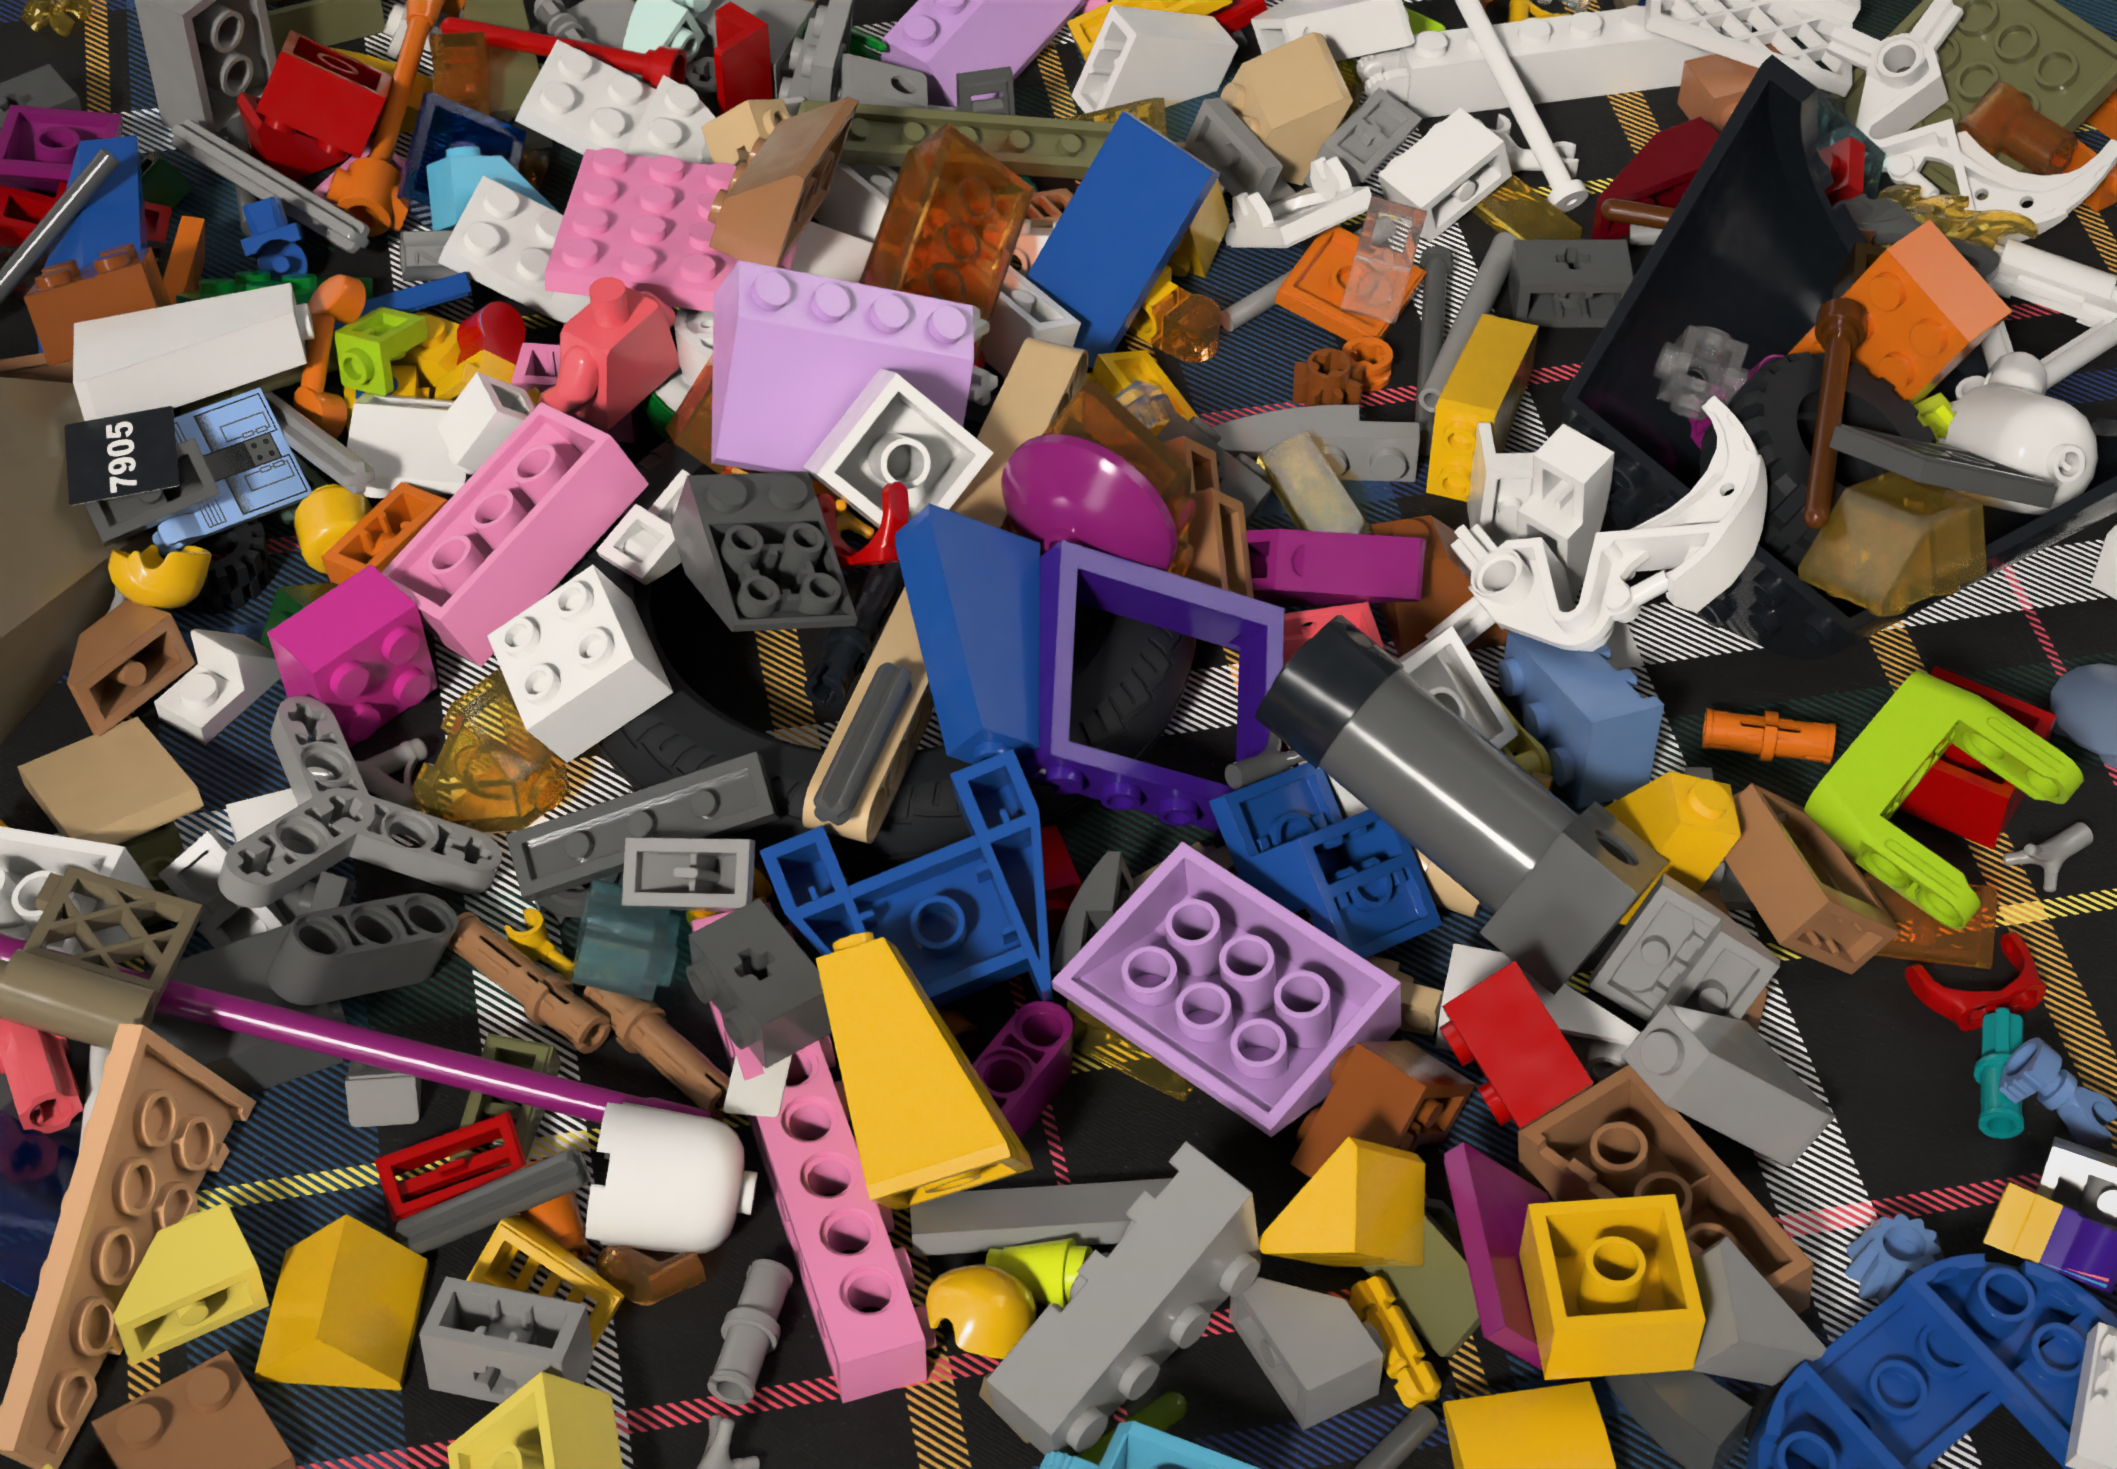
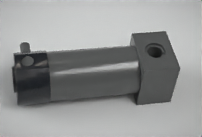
M1337 615L1302 645L1283 667L1256 710L1255 718L1315 769L1321 768L1488 908L1494 915L1479 933L1511 960L1516 961L1524 971L1555 995L1590 958L1667 866L1669 861L1596 801L1580 816L1406 673L1403 670L1404 666L1343 615Z

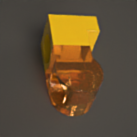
M1166 265L1127 331L1180 360L1194 363L1207 361L1218 352L1220 308L1212 298L1200 294H1191L1172 283V268Z

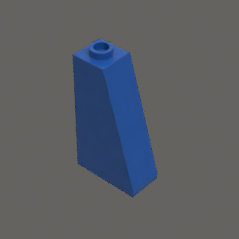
M929 503L895 533V547L946 755L976 764L1013 749L1020 762L1039 747L1040 543Z

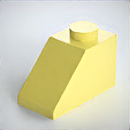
M227 1202L206 1211L191 1213L182 1218L178 1223L159 1230L155 1235L113 1314L131 1366L269 1306L257 1262Z

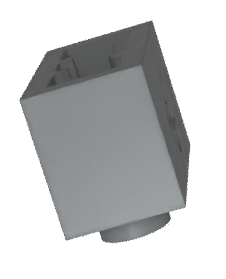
M447 1276L419 1333L429 1389L499 1404L503 1403L541 1371L584 1384L594 1361L587 1305Z

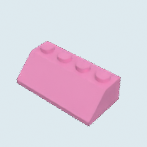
M540 402L381 573L417 604L422 625L428 632L450 650L482 667L494 655L487 635L550 594L564 576L580 560L586 557L585 554L610 526L628 512L633 501L644 491L649 483L611 435Z

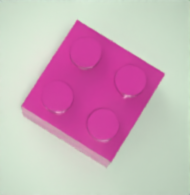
M371 564L267 632L287 698L307 696L319 700L328 706L335 715L348 748H351L359 741L369 738L378 728L409 707L417 705L428 694L438 688L417 604Z

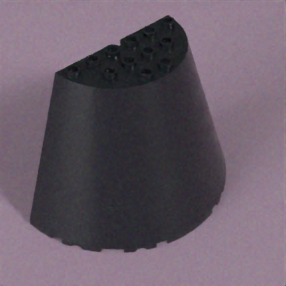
M1774 55L1768 57L1759 67L1561 399L1562 418L1565 425L1615 452L1612 482L1606 511L1621 530H1629L1668 510L1693 489L1701 479V450L1690 437L1692 429L1688 418L1707 403L1711 397L1717 396L1765 357L1772 354L1783 356L1788 354L1816 325L1817 312L1820 306L1826 301L1833 299L1834 282L1855 242L1868 244L1845 203L1839 202L1832 209L1825 190L1834 183V179L1829 166L1824 163L1817 151V144L1821 141L1817 117L1818 88ZM1970 353L1923 400L1941 392L1949 403L1956 401L1955 390L1959 382L1970 376H1983L1986 378L1989 371L1987 364ZM2099 417L2091 424L2096 435L2098 461L2094 477L2085 492L2042 516L1972 503L1962 494L1955 493L1948 488L1947 505L1945 506L1944 517L1939 527L1884 581H1880L1874 588L1863 592H1850L1849 594H1824L1823 587L1816 591L1758 544L1755 554L1734 583L1697 613L1709 625L1715 628H1720L1724 625L1745 639L1776 653L1806 660L1829 657L2116 513L2117 420ZM1653 570L1649 572L1653 576L1654 574L1662 570Z

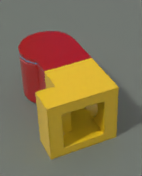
M501 301L491 302L460 323L457 329V342L461 352L458 356L456 368L438 378L434 399L456 400L476 372L511 384L520 350L526 336L523 318L514 307Z

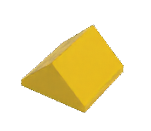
M1348 1136L1258 1238L1259 1250L1267 1255L1331 1267L1423 1266L1424 1161L1416 1153Z
M348 1214L287 1249L254 1373L256 1380L261 1382L402 1391L429 1271L428 1259Z

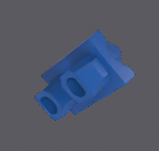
M273 196L242 206L252 236L240 241L247 257L255 258L259 256L257 262L258 270L269 271L270 278H282L283 275L307 273V256L303 249L297 245L308 241L303 225L298 223L289 224L281 198Z

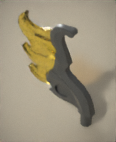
M1894 185L1882 190L1876 199H1868L1867 194L1863 193L1852 199L1839 200L1832 206L1833 209L1839 202L1845 203L1857 227L1875 230L1874 245L1894 244L1930 219L1962 256L1976 268L1975 270L1987 283L1995 278L1999 270V256L1994 251V247L1999 239L2015 233H2021L2031 239H2036L2038 233L2036 224L2030 218L2017 212L1997 209L1986 211L1962 209L1968 207L1969 196L1945 194L1919 198L1921 185Z

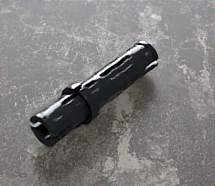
M899 562L885 564L884 567L883 565H871L870 571L852 600L858 619L856 626L834 627L827 633L821 645L822 650H824L823 656L804 685L806 695L816 705L827 708L828 702L835 692L830 704L832 709L840 707L846 698L852 681L858 673L864 671L874 651L871 649L872 644L883 628L899 594L905 587Z

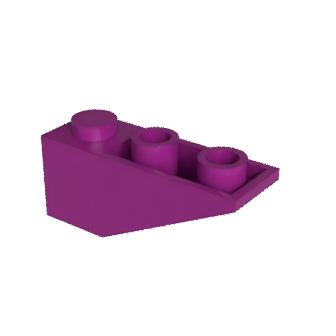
M1292 529L1246 531L1254 599L1279 607L1421 601L1425 540L1422 538Z

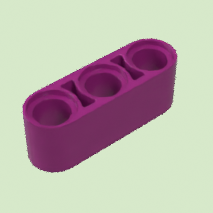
M1034 1001L1025 1004L1016 1011L972 1064L1019 1140L1065 1085L1072 1073L1073 1020L1069 1012L1059 1004L1050 1001Z

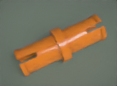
M1706 708L1701 748L1758 754V760L1772 762L1773 757H1783L1831 764L1835 745L1836 724L1812 723L1779 718L1778 712L1764 711L1763 716Z

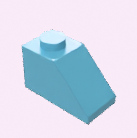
M465 146L447 149L446 158L426 165L433 231L454 230L483 176L558 212L502 156H480L479 147Z

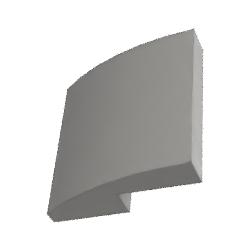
M1663 873L1591 973L1589 988L1647 1021L1646 1026L1665 1004L1740 1020L1779 969L1780 960L1725 913L1686 886Z

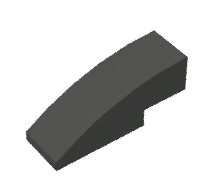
M1684 1370L1603 1376L1607 1385L1634 1420L1672 1458L1686 1469H1722L1742 1447L1752 1407L1704 1373Z

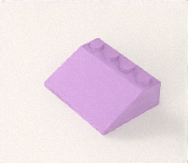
M739 260L714 293L711 463L766 473L807 472L802 467L880 368L899 374L963 427L974 364L973 305ZM809 473L811 480L818 481Z
M1181 842L1051 981L1052 988L1270 1137L1327 1097L1334 1085L1329 1081L1331 1070L1337 1059L1347 1048L1354 1047L1357 1042L1388 1041L1401 1026V982L1184 842Z

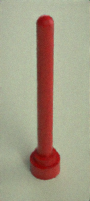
M456 17L445 18L440 26L442 34L447 38L544 57L549 56L558 39L619 71L642 75L643 80L650 82L651 86L655 89L663 75L679 84H683L687 71L685 51L662 45L656 50L649 49L645 54Z

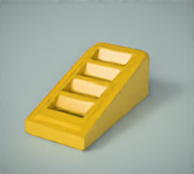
M518 1214L501 1219L466 1280L533 1294L528 1288L542 1265L551 1270V1273L538 1295L554 1298L562 1282L566 1280L574 1287L565 1301L581 1304L586 1294L598 1301L588 1317L592 1350H594L625 1296L550 1236ZM519 1251H522L529 1258L515 1280L507 1272Z

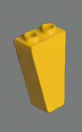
M1482 313L1436 404L1426 493L1464 502L1468 501L1478 422L1491 423L1495 452L1503 453L1533 369L1539 326Z

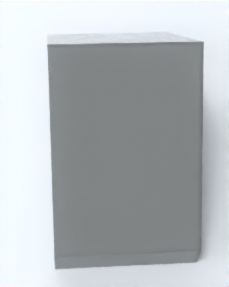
M625 838L622 906L715 913L735 911L752 902L755 840Z
M1727 1236L1691 1258L1706 1320L1694 1368L1691 1371L1774 1386L1789 1377L1804 1361L1811 1364L1825 1353L1827 1348Z

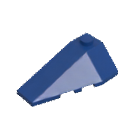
M137 135L79 141L66 190L101 148L112 153L120 161V164L50 246L44 268L72 259H76L79 268L94 264L93 261L100 258L99 252L133 242L136 251L148 248ZM38 338L39 353H44Z

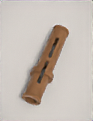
M464 912L457 916L458 927L447 948L458 954L491 982L524 1006L526 1016L539 1026L549 1025L583 1054L592 1053L604 1043L611 1030V1025L608 1023L611 1021L610 1018L576 995L571 981L559 973L549 974L518 948L490 929L475 914Z
M613 972L601 973L602 980L611 987L610 990L597 977L593 978L585 988L583 1000L610 1018L611 1021L608 1023L618 1036L616 1038L617 1043L626 1051L639 1053L700 1109L712 1111V1119L724 1120L723 1113L715 1104L717 1103L723 1109L730 1078L667 1023V1020L664 1018L666 1016L665 1011L651 1000L643 1001Z

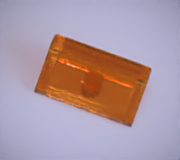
M1865 873L1863 875L1901 932L1874 956L1991 969L1997 912L1996 888L1968 884L1978 896L1981 908L1962 930L1947 927L1935 920L1872 874Z

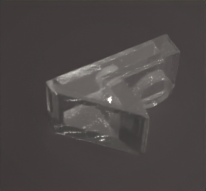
M1371 196L1340 310L1391 324L1396 323L1427 211Z

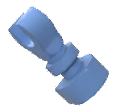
M2038 1037L2032 1038L2013 1052L2001 1073L1998 1087L2000 1092L2015 1104L2038 1092L2037 1100L2048 1110L2056 1109L2059 1117L2063 1120L2074 1139L2085 1147L2093 1148L2113 1137L2104 1125L2117 1119L2115 1105L2103 1094L2077 1086L2078 1081L2066 1069L2060 1070L2062 1066L2061 1056Z

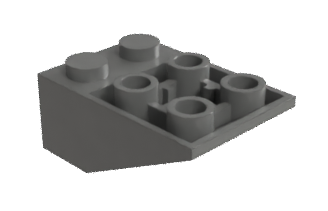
M809 472L687 475L671 523L672 532L685 574L732 632L856 626L858 619Z

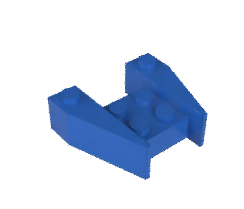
M1013 749L950 774L954 796L971 837L848 886L823 825L759 851L791 931L815 959L833 953L832 944L841 938L863 932H872L875 939L884 937L898 948L936 1009L1027 971L1040 1001L1054 1003L1051 983L1052 972L1040 814Z

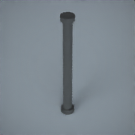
M1432 246L1425 249L1421 253L1419 266L1427 271L1424 278L1414 422L1419 423L1420 429L1418 455L1429 456L1431 452L1435 413L1422 408L1418 401V396L1443 345L1447 276L1452 272L1454 262L1453 254L1447 248L1441 246Z

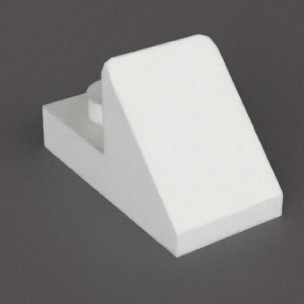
M193 629L190 634L198 664L154 703L160 720L206 745L281 679L274 653L245 635Z

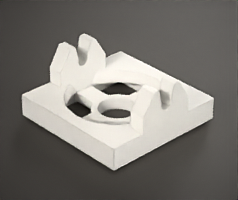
M1337 156L1327 160L1325 157H1320L1311 161L1310 180L1313 187H1308L1269 206L1259 192H1254L1250 195L1247 192H1243L1234 196L1232 208L1234 222L1228 224L1224 233L1226 245L1242 248H1288L1372 209L1371 206L1375 204L1369 186L1352 187L1348 172Z

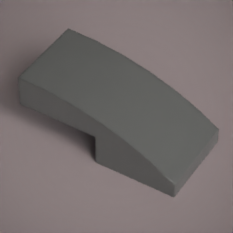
M1107 851L1092 869L1074 898L1056 944L1051 967L1054 978L1132 896L1134 882L1121 851ZM1064 997L1066 1002H1072L1066 997Z

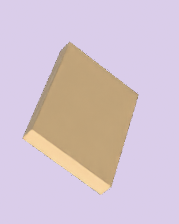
M138 716L115 725L102 736L94 734L17 767L24 786L63 837L118 845L197 811L204 806L195 783Z

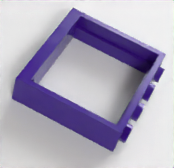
M1059 541L1040 557L1039 747L1019 762L1026 780L1053 787V793L1069 795L1076 793L1101 800V804L1109 809H1135L1157 815L1161 822L1168 825H1193L1215 831V835L1218 838L1223 839L1209 801L1238 789L1069 741L1076 603L1163 629L1168 628L1183 635L1239 651L1236 762L1256 756L1262 752L1268 743L1270 730L1258 721L1255 715L1263 698L1283 669L1284 608L1071 542Z

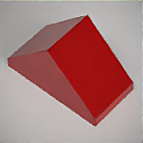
M241 92L236 102L254 157L293 181L300 180L347 159L336 157L323 151L316 145L318 139L297 130L295 135H289L267 125L264 122L265 115L255 111L260 101L259 97Z

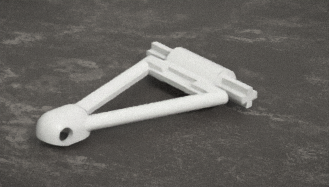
M1950 229L1947 236L1949 239L1980 243L1993 249L1998 254L2000 261L1998 273L1988 283L1997 295L2009 299L2011 295L2075 317L2077 318V323L2091 327L2043 359L2038 360L2029 353L2013 351L2003 320L1980 343L1989 369L1983 385L1998 383L2045 395L2047 389L2117 345L2116 275L2009 238L2004 247L1958 230Z

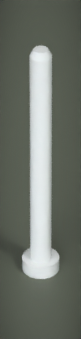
M1455 0L1552 189L1548 195V201L1555 213H1564L1578 207L1587 199L1589 193L1582 180L1571 179L1480 1Z

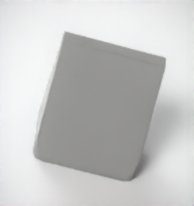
M351 1061L345 1079L348 1115L351 1126L358 1128L418 1122L421 1108L422 1079Z

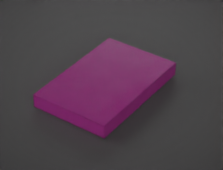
M1462 1142L1444 1153V1164L1483 1337L1542 1370L1519 1252L1528 1204L1549 1203V1196L1536 1186ZM1590 1377L1558 1380L1565 1384L1583 1382Z

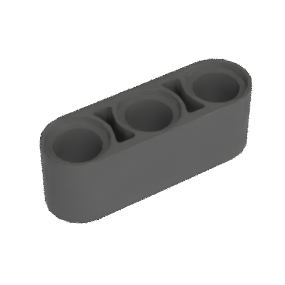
M412 893L304 913L297 916L292 922L267 972V980L271 989L279 997L301 1006L317 1005L421 983L428 980L434 972L458 927V917L445 901L426 893Z

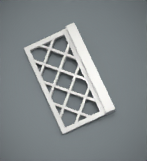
M1646 0L1644 29L1757 68L1768 57L1774 55L1817 88L1846 97L1852 86V64L1828 54L1826 48L1832 41L1830 34L1836 27L1841 28L1844 24L1853 28V22L1861 9V0ZM1698 3L1708 14L1701 16L1690 4ZM1672 10L1681 20L1663 15L1661 12ZM1748 20L1758 32L1752 33L1740 21ZM1722 27L1731 37L1720 34L1715 28ZM1797 37L1808 49L1802 50L1791 38ZM1771 43L1781 54L1770 51L1765 45ZM1821 60L1831 71L1820 68L1815 62Z

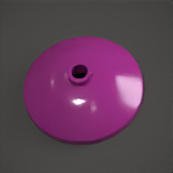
M1046 434L1031 438L1022 443L1006 462L1001 478V489L1008 516L1019 536L1040 543V557L1059 541L1064 540L1165 572L1171 566L1177 550V534L1170 511L1160 494L1144 475L1119 455L1083 438L1063 434Z

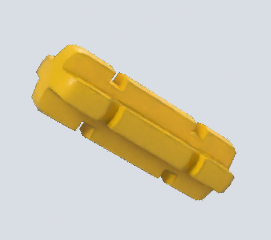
M1373 1276L1366 1281H1358L1351 1288L1350 1304L1361 1322L1369 1321L1378 1331L1386 1350V1360L1383 1362V1366L1390 1378L1398 1380L1394 1387L1403 1404L1413 1410L1419 1404L1429 1405L1434 1403L1440 1397L1441 1381L1432 1364L1421 1359L1426 1353L1401 1307L1392 1305L1396 1298L1387 1281L1380 1276Z

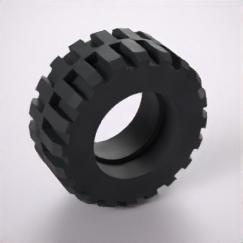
M1810 352L1786 354L1784 357L1773 358L1763 364L1725 405L1746 429L1756 446L1758 454L1764 459L1766 467L1767 504L1763 530L1758 544L1816 591L1823 587L1824 594L1863 592L1874 588L1880 581H1884L1939 527L1944 517L1945 506L1947 505L1948 488L1914 481L1838 451L1829 522L1822 529L1815 530L1809 528L1804 522L1803 514L1825 353L1814 354L1813 356H1811ZM1853 361L1849 362L1841 424L1936 444L1937 439L1929 426L1923 427L1917 418L1919 411L1908 399L1903 402L1892 392L1895 387L1882 377L1876 380L1866 374L1867 368ZM1712 422L1705 430L1701 441V477L1707 471L1717 448V435ZM1734 489L1728 490L1724 496L1730 495Z

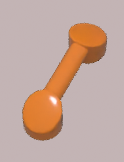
M343 274L334 275L324 281L312 294L308 303L310 314L312 315L315 339L307 341V364L303 366L301 385L296 389L293 397V408L335 439L342 433L345 427L347 406L345 400L340 395L324 391L335 322L342 324L354 323L361 315L366 301V291L362 281Z

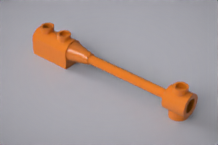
M466 0L406 1L407 29L369 157L354 160L348 166L347 171L337 167L334 172L326 199L336 202L337 207L367 224L370 229L367 237L382 235L388 229L399 232L404 223L414 190L402 186L400 173L390 163L428 33L438 21L440 12L458 18Z

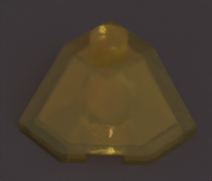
M500 668L450 705L440 727L449 735L435 765L423 763L413 785L420 812L482 833L525 829L544 813L557 807L562 799L571 793L565 761L526 730Z

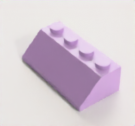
M918 0L882 38V41L887 45V49L881 52V62L922 72L927 77L928 105L956 107L957 111V73L1010 66L1014 81L1065 26L1067 21L1085 4V0ZM999 92L971 96V101L999 97Z

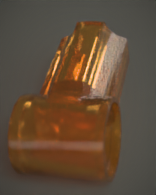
M2003 81L1994 82L1958 123L1960 131H1967L1990 155L1995 156L2002 152L2042 176L2061 174L2071 163L2074 150L2078 146L2075 134L2034 111L2031 103L2025 96Z

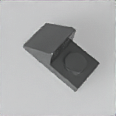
M195 438L176 445L179 486L83 503L104 547L160 525L165 520L195 513L221 496Z

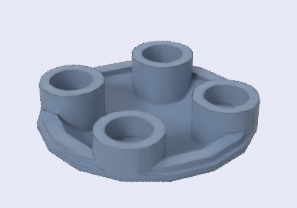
M2098 663L2078 666L2060 676L2050 692L2048 712L2057 715L2052 731L2069 737L2078 746L2098 754L2104 764L2117 769V665Z

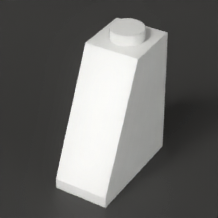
M1111 5L1071 97L1093 122L1116 123L1122 111L1132 113L1137 117L1218 91L1239 45L1213 16Z

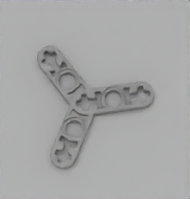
M307 696L288 697L280 703L270 731L271 741L296 798L298 807L233 844L227 850L217 883L221 893L228 900L236 905L247 908L265 907L348 856L460 893L478 894L490 888L502 861V851L496 841L480 831L369 795L331 709L319 700ZM309 734H312L310 743H307ZM321 767L331 771L338 779H322L314 776L307 768ZM331 819L335 823L332 824L329 832L327 827ZM391 835H407L417 840L421 847H405L395 842ZM296 840L303 842L314 852L310 854L293 852L286 848L282 841ZM435 849L441 850L442 853H441V854L435 853L434 850H435ZM265 862H266V863L268 864V866H267V869H266V871H265V874L262 875V874L259 873V872L263 870L264 865H265Z

